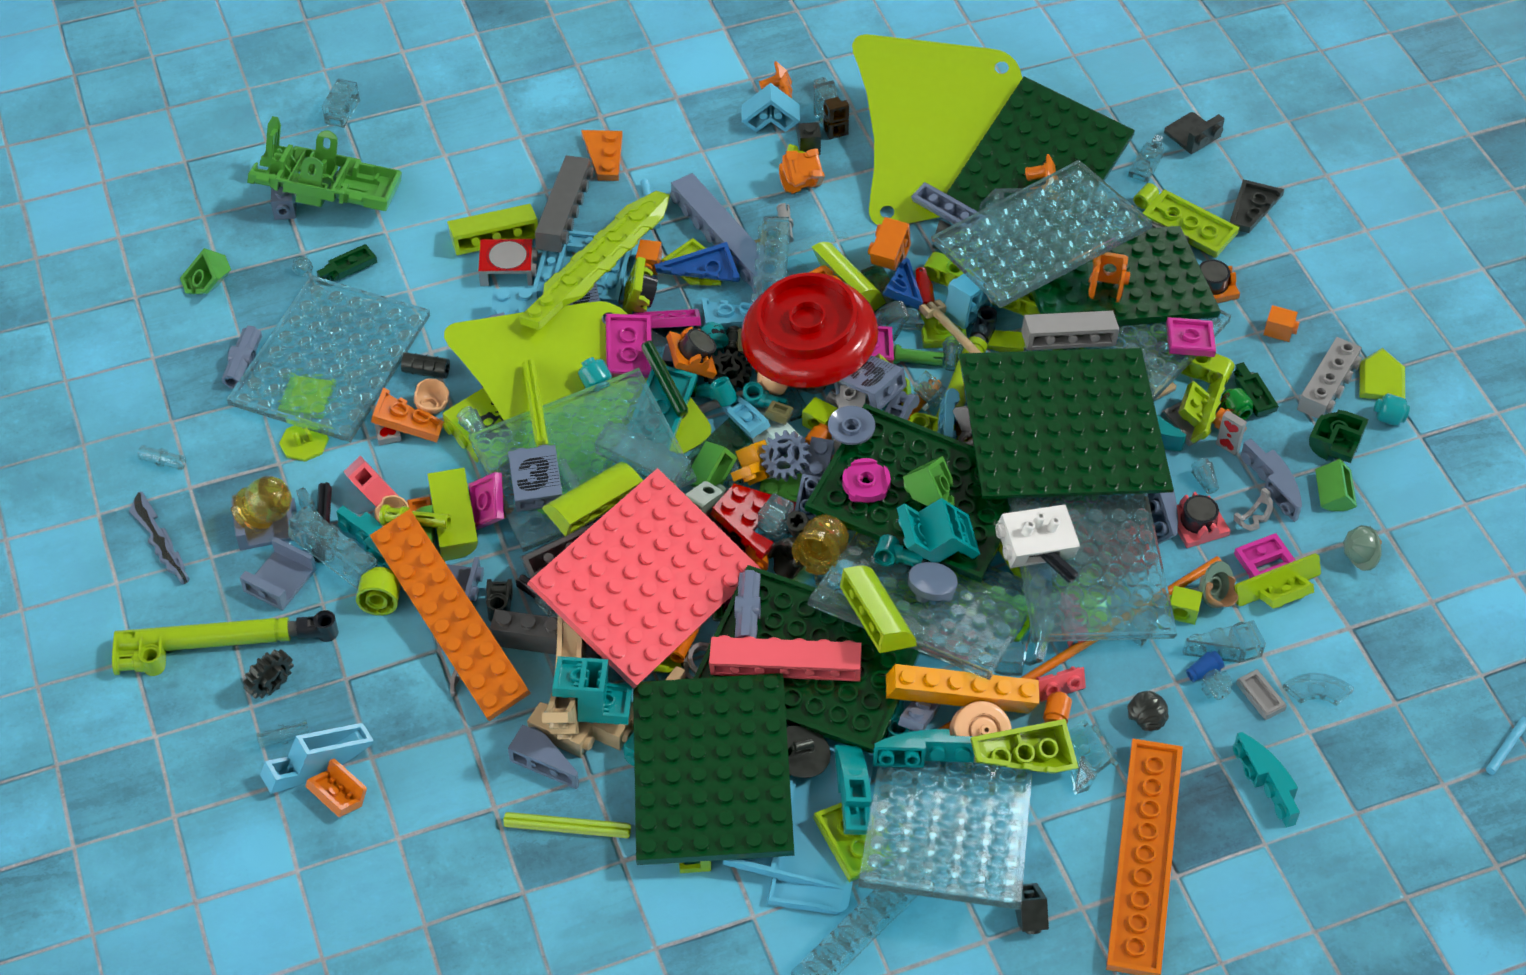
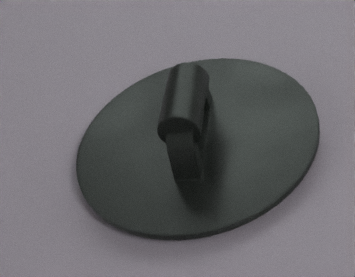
M802 726L787 727L790 775L798 778H811L821 774L827 768L831 757L827 741L822 735Z

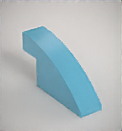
M363 723L298 735L295 737L288 757L265 761L260 776L270 793L283 791L307 782V779L326 771L331 759L335 758L343 765L370 747L374 740Z

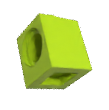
M814 397L802 411V426L810 430L821 423L828 426L831 414L838 408Z
M1174 585L1172 595L1167 594L1164 608L1168 609L1167 618L1195 625L1203 592Z

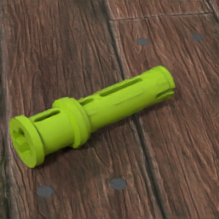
M384 504L379 513L380 524L386 525L410 508L406 506L392 508L390 505ZM412 511L421 526L451 528L452 516L450 514Z

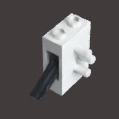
M1066 505L1001 515L996 524L995 531L997 537L1001 539L1003 556L1006 560L1008 559L1010 568L1047 563L1068 583H1072L1078 577V572L1065 561L1066 559L1074 558L1080 548Z

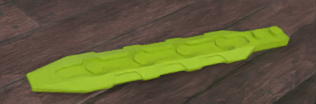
M654 191L626 205L605 229L600 230L583 250L578 251L570 259L571 261L561 271L555 273L544 283L543 295L520 316V324L540 330L564 306L583 298L594 287L595 282L605 273L609 272L627 251H631L638 244V240L647 231L652 230L664 218L670 194Z

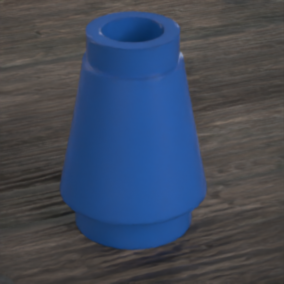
M1207 651L1190 668L1186 669V674L1192 682L1220 673L1225 665L1216 651Z

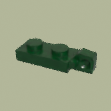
M366 244L328 260V264L324 266L325 268L317 271L318 281L322 285L331 283L333 280L338 281L377 263V257Z
M1244 362L1236 364L1235 371H1233L1235 375L1234 380L1237 387L1243 389L1253 401L1254 406L1252 410L1256 417L1277 412L1279 406L1259 374L1250 372Z

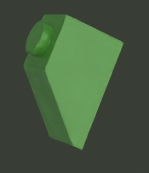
M204 248L183 273L180 280L185 293L208 294L228 276L231 268L225 255Z
M943 456L903 476L905 490L910 493L913 500L929 506L943 498L950 504L955 505L954 497L949 495L950 486H953V479Z

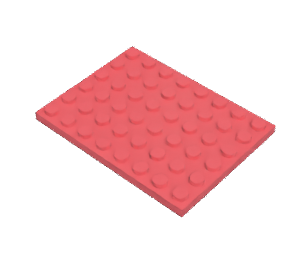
M657 468L531 578L527 585L603 659H608V664L635 689L733 596L738 586L739 573L744 572L747 565L759 569L760 567Z

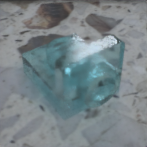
M927 370L910 387L927 402L922 407L924 411L930 406L935 408L941 402L942 397L940 395L946 389Z

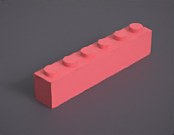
M726 635L711 637L710 675L742 676L783 673V678L860 681L862 647L861 643L851 640L831 642L826 639L806 641L801 638L781 640L776 637L769 639H756L751 636L731 638Z

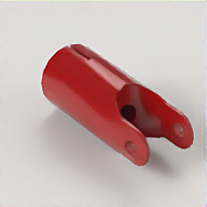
M919 267L916 269L915 280L923 304L927 306V303H934L935 301L933 285L927 276L926 269Z

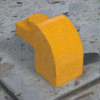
M765 440L735 451L742 468L730 473L733 481L743 479L744 483L748 482L750 486L770 477L766 472L767 469L761 465L765 461L760 457V454L766 452L762 448V445H767Z

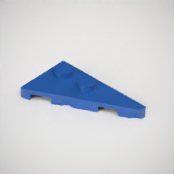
M727 242L655 264V270L660 274L732 282L740 281V276Z
M905 258L898 266L882 294L901 302L907 307L912 306L919 309V306L923 304V300L910 260Z

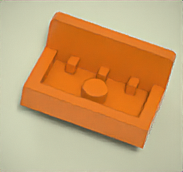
M335 758L329 760L326 771L307 779L305 786L338 817L362 807L367 791L366 786Z

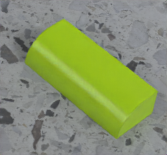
M525 204L447 221L457 256L480 251L481 239H535L538 220L531 204Z
M819 242L812 246L820 266L825 265L829 267L834 275H837L844 283L859 291L868 300L873 311H876L886 303L881 292L832 243Z
M618 462L544 505L542 509L566 537L608 512L637 487L643 479L630 465Z
M465 468L428 473L434 513L450 514L452 516L450 529L437 528L441 557L444 561L463 558L471 554L478 545Z
M868 566L843 568L840 588L879 653L916 646L915 636L873 569Z

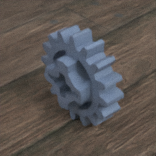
M784 430L782 436L775 432V439L767 438L769 445H762L766 452L760 454V457L765 460L761 465L767 469L766 472L770 476L773 475L778 481L782 476L785 482H787L789 476L797 479L796 473H805L802 468L803 466H810L806 458L812 457V454L807 451L810 449V445L805 442L806 440L802 435L798 437L795 431L789 434L787 430Z

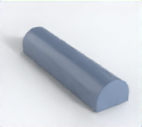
M926 182L911 196L913 202L976 238H981L989 228L988 217Z

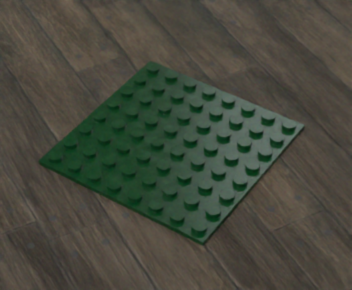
M1142 348L959 353L982 499L1173 493L1174 488Z

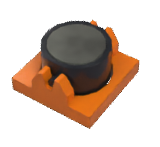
M1215 259L1203 261L1199 265L1217 303L1239 299L1240 292L1236 286V272H1232V266H1227L1222 261Z
M693 327L683 330L681 334L671 331L668 333L666 338L676 369L711 379L716 376L717 372L712 358L713 353L716 351V344L707 333Z

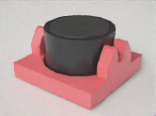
M1194 492L1192 497L1185 495L1180 500L1179 505H1177V532L1186 548L1230 535V529L1219 512L1218 504L1210 495H1198Z

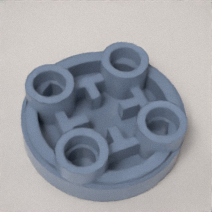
M922 562L911 568L908 576V586L916 594L915 598L919 602L926 603L929 600L951 601L956 591L957 577L950 568L942 564Z

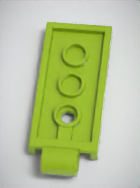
M1146 183L1133 198L1137 207L1145 209L1139 219L1145 222L1152 220L1166 227L1180 226L1184 235L1189 236L1188 243L1215 258L1219 256L1239 232L1238 226L1165 189L1159 194L1158 188L1152 183Z

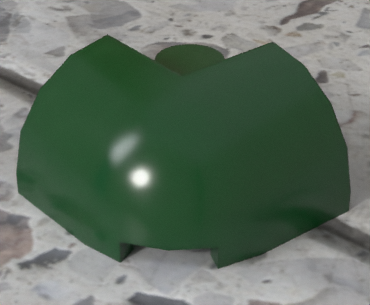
M1339 409L1337 412L1321 414L1310 434L1309 446L1316 455L1326 461L1329 456L1351 463L1358 450L1369 419Z

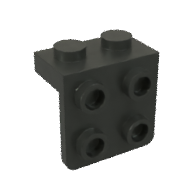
M1190 112L1166 126L1164 133L1187 152L1193 154L1221 137L1225 118L1218 114L1205 121L1196 113Z

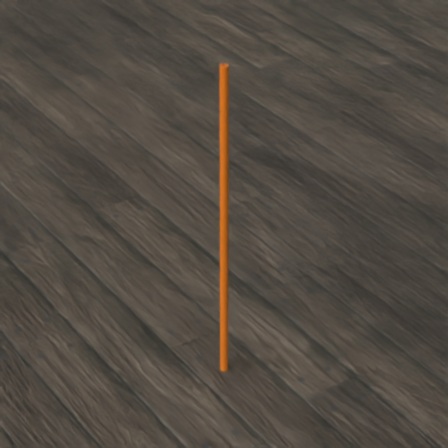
M1218 556L1212 558L1087 636V641L1075 643L1020 678L1036 680V677H1041L1165 600L1167 594L1172 595L1174 585L1186 587L1205 575L1206 570L1212 563L1222 560ZM951 721L938 729H949Z

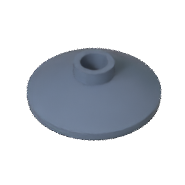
M844 406L831 414L828 421V429L832 437L843 444L857 445L866 442L872 437L875 431V420L864 408Z

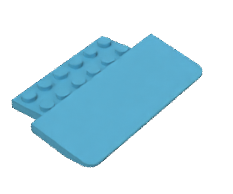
M823 737L827 741L831 753L827 768L821 774L811 778H798L790 775L795 856L723 860L722 865L772 877L767 905L840 914L849 906L853 881L849 882L812 817L815 812L841 803V793H838L834 747L835 745H849ZM862 750L870 783L873 771V754Z

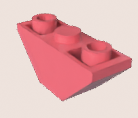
M359 456L343 471L376 507L381 503L383 497L390 495L398 496L362 456Z

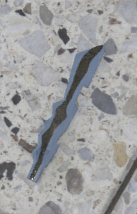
M138 492L129 512L151 534L148 543L155 547V554L159 556L161 563L167 565L168 572L175 574L181 584L188 583L190 578L185 572V566L179 552L174 551L173 543L165 528H159L154 519L158 518L143 492Z

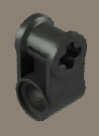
M487 579L486 605L488 619L491 623L495 609L510 611L513 596L512 579L507 581Z

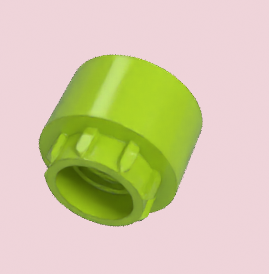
M375 567L361 576L356 595V603L360 609L366 613L378 616L388 615L396 610L401 584L393 571L384 567Z

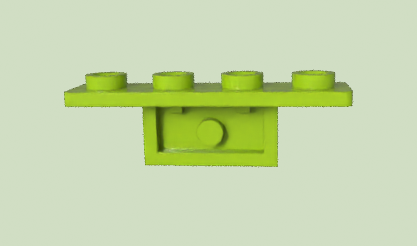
M1224 375L1208 386L1207 392L1195 381L1187 385L1178 414L1194 426L1190 439L1192 443L1200 439L1204 440L1211 433L1210 427L1216 418L1215 412L1221 403V394L1225 391L1224 385L1227 378Z
M1314 553L1235 584V592L1239 596L1236 604L1243 606L1261 599L1274 609L1314 593V584L1308 580L1321 574L1320 556Z

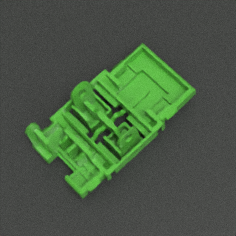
M272 116L267 126L266 151L261 156L259 165L269 168L267 170L258 169V163L256 162L248 173L247 183L270 186V188H274L277 191L279 187H283V192L296 194V202L322 207L325 200L334 202L336 198H339L340 204L353 203L367 208L387 211L401 182L402 172L400 170L362 163L361 159L338 155V138L329 130L321 131L318 134L315 150L299 146L293 147L290 144L287 147L280 146L281 123L278 117ZM324 138L330 139V148L324 147Z

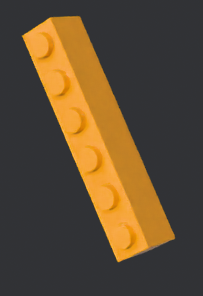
M895 664L886 674V698L962 707L973 702L986 701L997 705L1003 711L1027 714L1040 704L1039 680L900 664Z

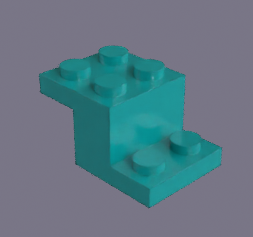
M943 498L919 512L906 504L897 508L899 515L898 523L903 529L905 546L908 550L919 554L923 559L939 563L957 551L964 553L972 559L980 555L969 515Z
M557 657L552 696L578 698L577 722L615 725L629 724L633 688L629 684L608 683V659Z

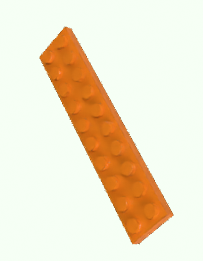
M410 509L369 535L488 721H491L531 694Z
M1132 738L1106 970L1133 975H1161L1183 746Z

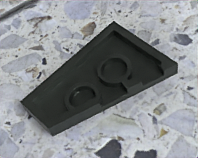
M1243 179L1230 223L1238 226L1239 231L1250 233L1283 196L1285 189Z

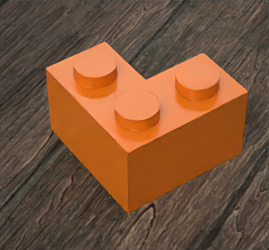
M884 217L882 224L877 226L875 232L876 239L875 242L870 243L868 254L870 255L871 264L896 271L898 263L906 258L911 246L910 226L908 223Z

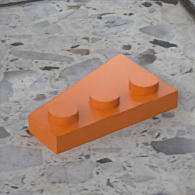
M581 130L597 180L619 181L623 132Z
M383 387L373 412L371 423L437 443L444 421L422 409L412 408L407 405V400L391 396L390 391Z

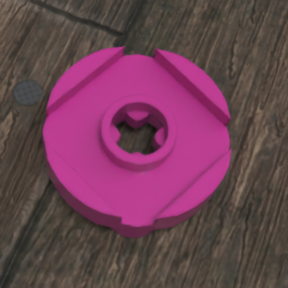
M857 459L843 472L842 485L844 491L853 502L870 503L883 500L890 488L891 477L889 470L885 466L883 468L877 464L878 461L874 459ZM867 477L868 480L872 482L863 483L862 481L863 478Z

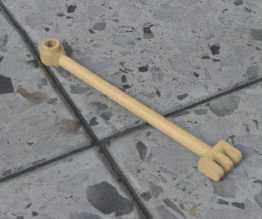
M940 299L935 300L934 303H927V306L925 304L919 306L920 312L926 319L935 317L969 353H982L945 315L947 306Z

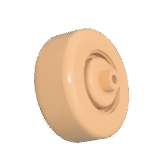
M986 701L973 702L959 709L953 716L949 727L950 736H979L1012 729L1006 713L997 705Z

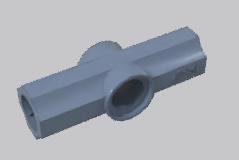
M247 325L246 328H243L236 346H231L229 350L228 365L223 374L222 382L231 389L241 387L248 369H252L255 365L256 350L262 338V333L254 326Z
M745 570L739 573L738 596L735 597V638L747 636L757 638V623L761 614V597H759L761 576L760 573L754 570Z

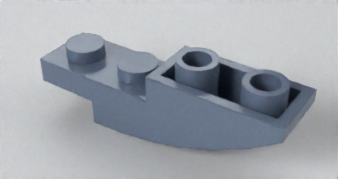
M811 437L810 449L808 451L812 454V457L806 459L810 466H805V473L802 474L794 510L806 514L810 521L817 522L818 516L805 511V504L831 462L834 440Z
M1252 439L1245 441L1240 457L1245 464L1249 465L1257 473L1261 480L1266 482L1265 488L1270 491L1271 499L1281 508L1282 512L1294 522L1297 521L1302 508V501L1298 485L1288 466L1274 450L1265 453Z
M1174 491L1173 493H1145L1152 512L1148 523L1156 545L1177 535L1178 513Z

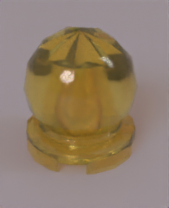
M274 476L256 478L248 487L242 488L232 496L234 505L231 507V511L241 527L247 526L253 530L252 533H261L269 528L273 522L282 519L291 508L292 496L290 489L281 479Z
M817 515L806 523L803 531L792 544L794 560L796 562L799 560L802 565L807 567L805 571L815 575L827 574L835 568L840 560V556L847 549L849 534L846 526L841 520L831 515Z

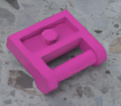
M1277 533L1235 548L1234 551L1235 557L1249 575V579L1296 561ZM1280 558L1283 561V563L1277 564L1262 571H1259L1257 569V567L1265 565Z

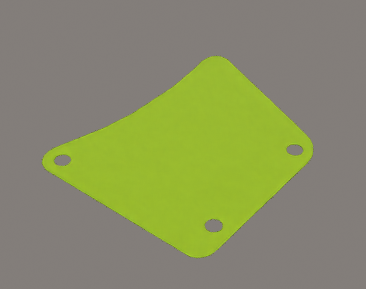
M869 34L857 36L852 43V49L867 92L874 135V172L869 216L876 225L882 224L884 217L881 216L880 210L884 206H891L894 209V215L890 218L908 224L939 218L938 215L913 202L911 196L924 182L945 194L948 192L1022 80L1021 70L1017 62L1009 54L1001 50ZM998 62H1005L1008 64L1009 69L1006 73L1000 74L996 72L995 65Z
M603 301L567 305L540 330L520 324V316L524 312L457 322L446 327L444 331L445 341L483 386L511 431L517 448L529 449L537 447L534 439L522 364L525 360L532 359L535 361L548 445H555L562 495L613 466L648 378L612 377L607 388L594 393L593 390L588 391L585 389L578 371L583 367L581 363L591 357H594L595 360L602 359L606 363V324L603 323L602 316L608 312L627 314L622 308ZM691 397L687 405L688 413L681 420L665 464L707 441L711 435L709 421ZM538 509L545 519L552 521L543 509Z

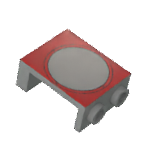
M481 239L478 269L480 286H489L490 274H527L528 285H533V277L537 274V264L534 261L538 260V250L533 248V239Z

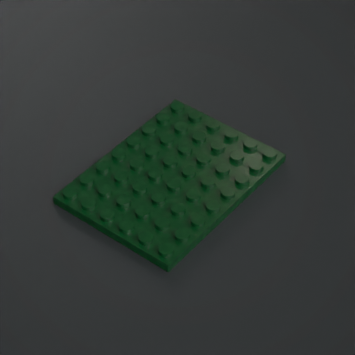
M1024 76L946 194L988 217L989 228L987 233L1004 242L1033 235L1071 234L1134 136L1135 130ZM1047 154L1050 155L1055 164L1056 176L1059 179V189L1061 191L1056 209L1052 208L1046 197L1028 200L1026 195V187L1045 184V178L1028 181L1025 168L1044 165Z
M1180 226L1065 235L1076 266L1071 272L1067 270L1062 277L1063 282L1061 283L1050 281L1029 287L1040 314L1113 311L1118 326L1167 322L1168 317L1196 320L1219 318L1221 312ZM1044 246L1031 247L1015 252L1021 268L1050 263ZM1096 251L1128 256L1126 271L1130 272V279L1128 285H1124L1120 302H1116L1118 284L1097 281L1094 299H1091L1089 296V285L1091 283L1089 278L1093 271V258ZM1106 264L1104 270L1114 272L1116 267L1113 264Z
M864 404L862 408L866 409L875 420V431L872 437L866 442L857 445L841 443L806 502L805 511L877 541L883 535H893L899 540L900 545L907 549L903 541L905 538L903 529L898 523L899 515L897 508L906 504L919 512L926 508L927 505L912 499L910 493L905 490L903 476L943 456L953 479V486H950L949 495L954 497V506L969 515L980 555L972 559L964 553L957 551L939 562V564L950 568L955 573L981 583L1002 543L1001 539L996 535V524L1002 514L1018 512L1025 498L982 499L974 446ZM870 458L878 461L877 464L883 468L885 466L889 470L891 477L890 488L885 499L870 503L851 501L842 485L844 470H847L851 463L857 459ZM865 477L863 478L862 482L870 483L872 481H869L868 478Z
M747 565L745 570H754L760 573L761 576L759 597H761V614L757 623L756 639L776 637L781 640L797 638L806 641L826 639L831 642L851 640L861 643L862 647L860 681L784 678L786 724L802 726L823 737L849 746L860 747L863 751L873 754L874 743L885 738L900 702L898 699L886 698V674L895 664L916 665L930 632V626L903 617L916 638V646L879 653L846 597ZM738 586L713 637L726 635L735 638V597L738 596ZM711 642L694 678L725 677L710 675L709 658Z
M783 673L644 681L633 689L637 865L795 856Z

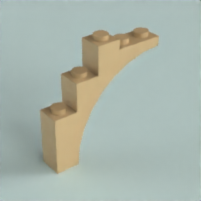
M558 615L556 663L558 656L586 658V642ZM551 693L548 707L542 712V723L549 724L550 734H557V739H572V734H579V722H577L578 698L555 697Z
M676 666L666 680L685 679V670ZM540 702L527 720L528 727L538 728L556 747L582 758L586 750L589 751L592 748L595 740L620 751L634 732L633 702H631L628 725L579 722V734H572V739H557V734H550L549 724L542 723V712L547 709L548 704Z

